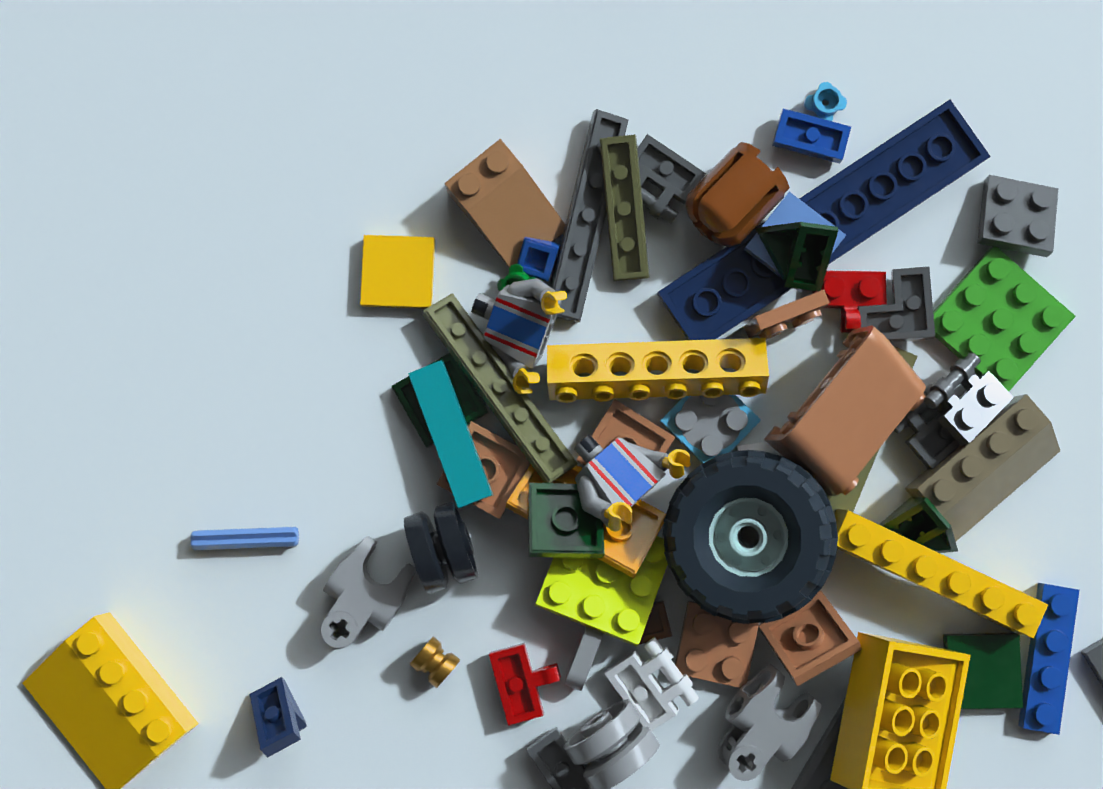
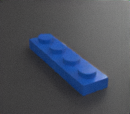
M1038 582L1036 599L1048 604V607L1035 637H1030L1022 693L1023 708H1020L1018 726L1021 728L1060 735L1080 591L1078 589Z

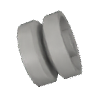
M629 699L622 700L599 713L576 731L564 745V750L574 765L587 764L583 772V778L591 789H610L621 783L648 762L660 746L649 727L636 728L640 715Z

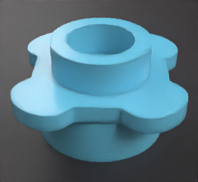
M823 82L819 85L814 95L806 97L804 105L807 110H812L818 118L832 121L833 115L837 111L845 109L847 100L831 83ZM827 100L829 104L824 106L822 102Z

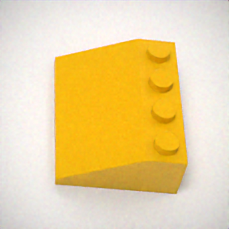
M110 612L91 618L68 637L22 683L105 789H122L199 724Z
M858 632L857 639L862 650L855 653L853 657L830 780L848 789H946L971 655Z

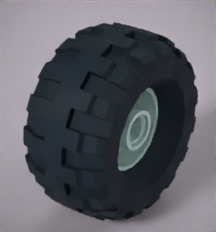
M754 450L733 451L716 456L704 462L687 475L669 502L662 534L664 536V554L668 568L671 569L678 582L677 585L685 595L689 596L701 606V609L713 616H719L742 624L768 623L780 620L809 603L824 586L832 571L838 541L836 518L831 503L823 488L812 475L785 457ZM745 526L754 527L758 531L760 536L758 543L750 544L744 540L742 530Z

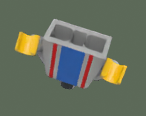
M538 278L517 281L507 285L498 293L496 300L479 293L471 310L473 314L489 320L484 333V339L491 344L493 350L514 377L513 388L518 394H532L533 390L529 387V383H539V374L529 372V368L533 369L542 358L557 314L565 312L560 306L562 300L567 299V293L565 291L555 292L553 288Z
M589 434L574 447V450L587 463L575 477L582 509L602 520L604 525L613 532L621 529V520L627 524L632 523L631 507L666 475L664 471L669 469L670 475L675 479H679L684 475V466H691L690 455L685 450L676 449L667 454L629 443L619 437L603 449Z

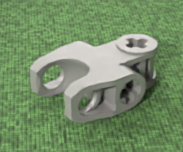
M369 536L365 537L357 548L339 563L323 589L325 593L337 600L321 625L323 640L334 648H344L355 642L369 622L384 631L403 604L409 585L416 573V568L409 563L401 569L391 583L380 584L375 582L368 574L367 562L376 548L377 541ZM345 620L348 623L346 630L350 633L338 636L336 634L338 627L335 623Z
M771 664L762 669L752 680L740 688L725 711L726 720L733 724V726L721 739L718 745V754L721 761L728 767L730 773L741 781H749L756 778L773 755L783 762L790 760L808 739L810 731L821 711L822 704L808 692L800 695L789 707L774 709L775 698L784 685L785 676ZM729 745L733 747L731 750L728 749ZM750 761L754 764L752 768L748 764Z

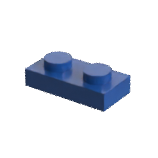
M783 108L772 146L840 164L844 158L851 126Z

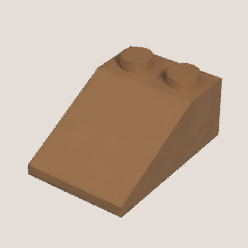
M501 139L444 183L450 197L508 267L517 264L524 237L554 242L564 233L565 223L524 166Z

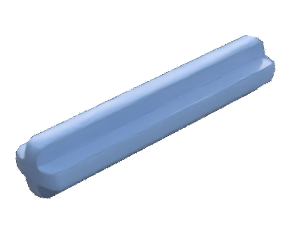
M297 527L197 530L191 533V548L193 550L293 547L299 543Z

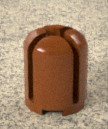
M740 142L735 148L731 149L688 193L685 203L688 216L698 231L709 240L726 247L740 244L784 198V194L790 188L780 168L777 167L772 171L757 157L761 151L748 143Z

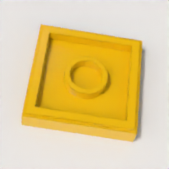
M364 235L360 305L362 307L426 309L433 305L435 238Z

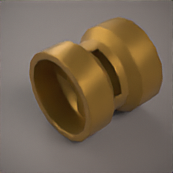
M433 636L409 665L417 672L423 671L426 673L428 671L430 673L428 675V682L435 688H438L460 662V659L453 653L442 654L444 650L442 649L441 642Z

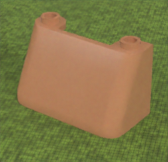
M872 325L853 329L842 342L848 349L841 350L838 353L837 357L839 360L797 412H791L787 416L789 421L781 429L778 426H774L764 438V441L783 457L798 464L812 475L823 490L832 496H837L841 493L847 495L855 488L859 481V478H857L859 473L907 413L917 409L926 397L924 393L926 389L925 383L885 335Z

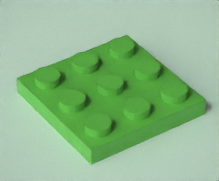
M991 247L933 311L935 338L959 359H964L969 353L976 354L981 362L974 369L975 373L980 376L990 371L1008 392L1076 317L997 247Z

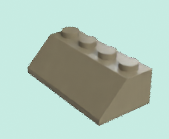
M1027 394L1014 396L969 444L960 445L936 467L925 470L905 490L911 497H927L951 525L955 541H957L1060 452L1052 423Z

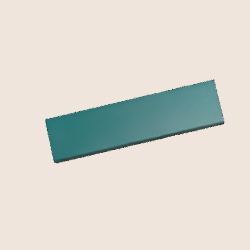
M440 360L408 373L457 507L460 509L494 496L444 362Z

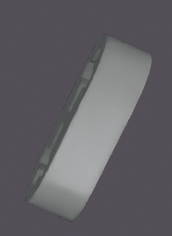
M589 627L585 628L564 685L582 691L604 633Z

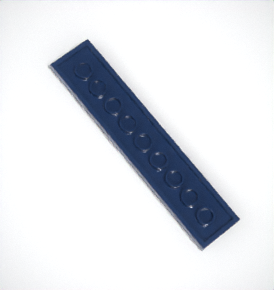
M949 99L799 199L846 234L845 238L831 254L830 264L991 156L951 99ZM764 221L763 223H761L760 225H758V226L755 227V228L762 227V225H763L766 221ZM755 228L740 244L723 248L657 292L658 297L687 340L717 339L793 289L784 287V282L778 275L744 250L757 233Z

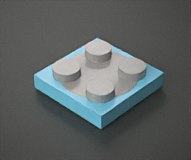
M722 395L717 398L685 396L659 422L703 464L716 456L731 452L761 419L736 395Z

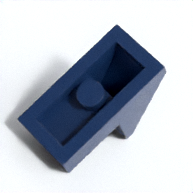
M282 677L250 693L260 750L267 758L301 740L299 731L307 727L306 721L286 681Z

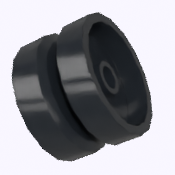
M454 501L435 508L434 522L437 531H435L430 518L423 511L404 518V528L411 556L420 581L428 594L447 588L449 578L446 564L453 578L460 584L478 578L472 541Z

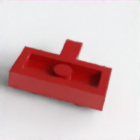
M826 271L821 290H825L830 303L823 308H841V333H850L853 329L861 328L859 306L887 305L886 272Z
M525 643L490 652L489 657L508 726L544 716L537 687L560 681L561 674L558 663L532 670Z

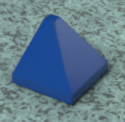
M524 237L517 264L523 267V271L527 275L549 282L561 244Z

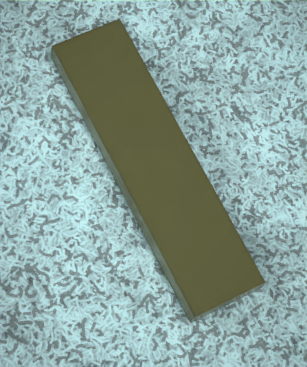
M633 134L600 138L613 282L650 278L637 136Z

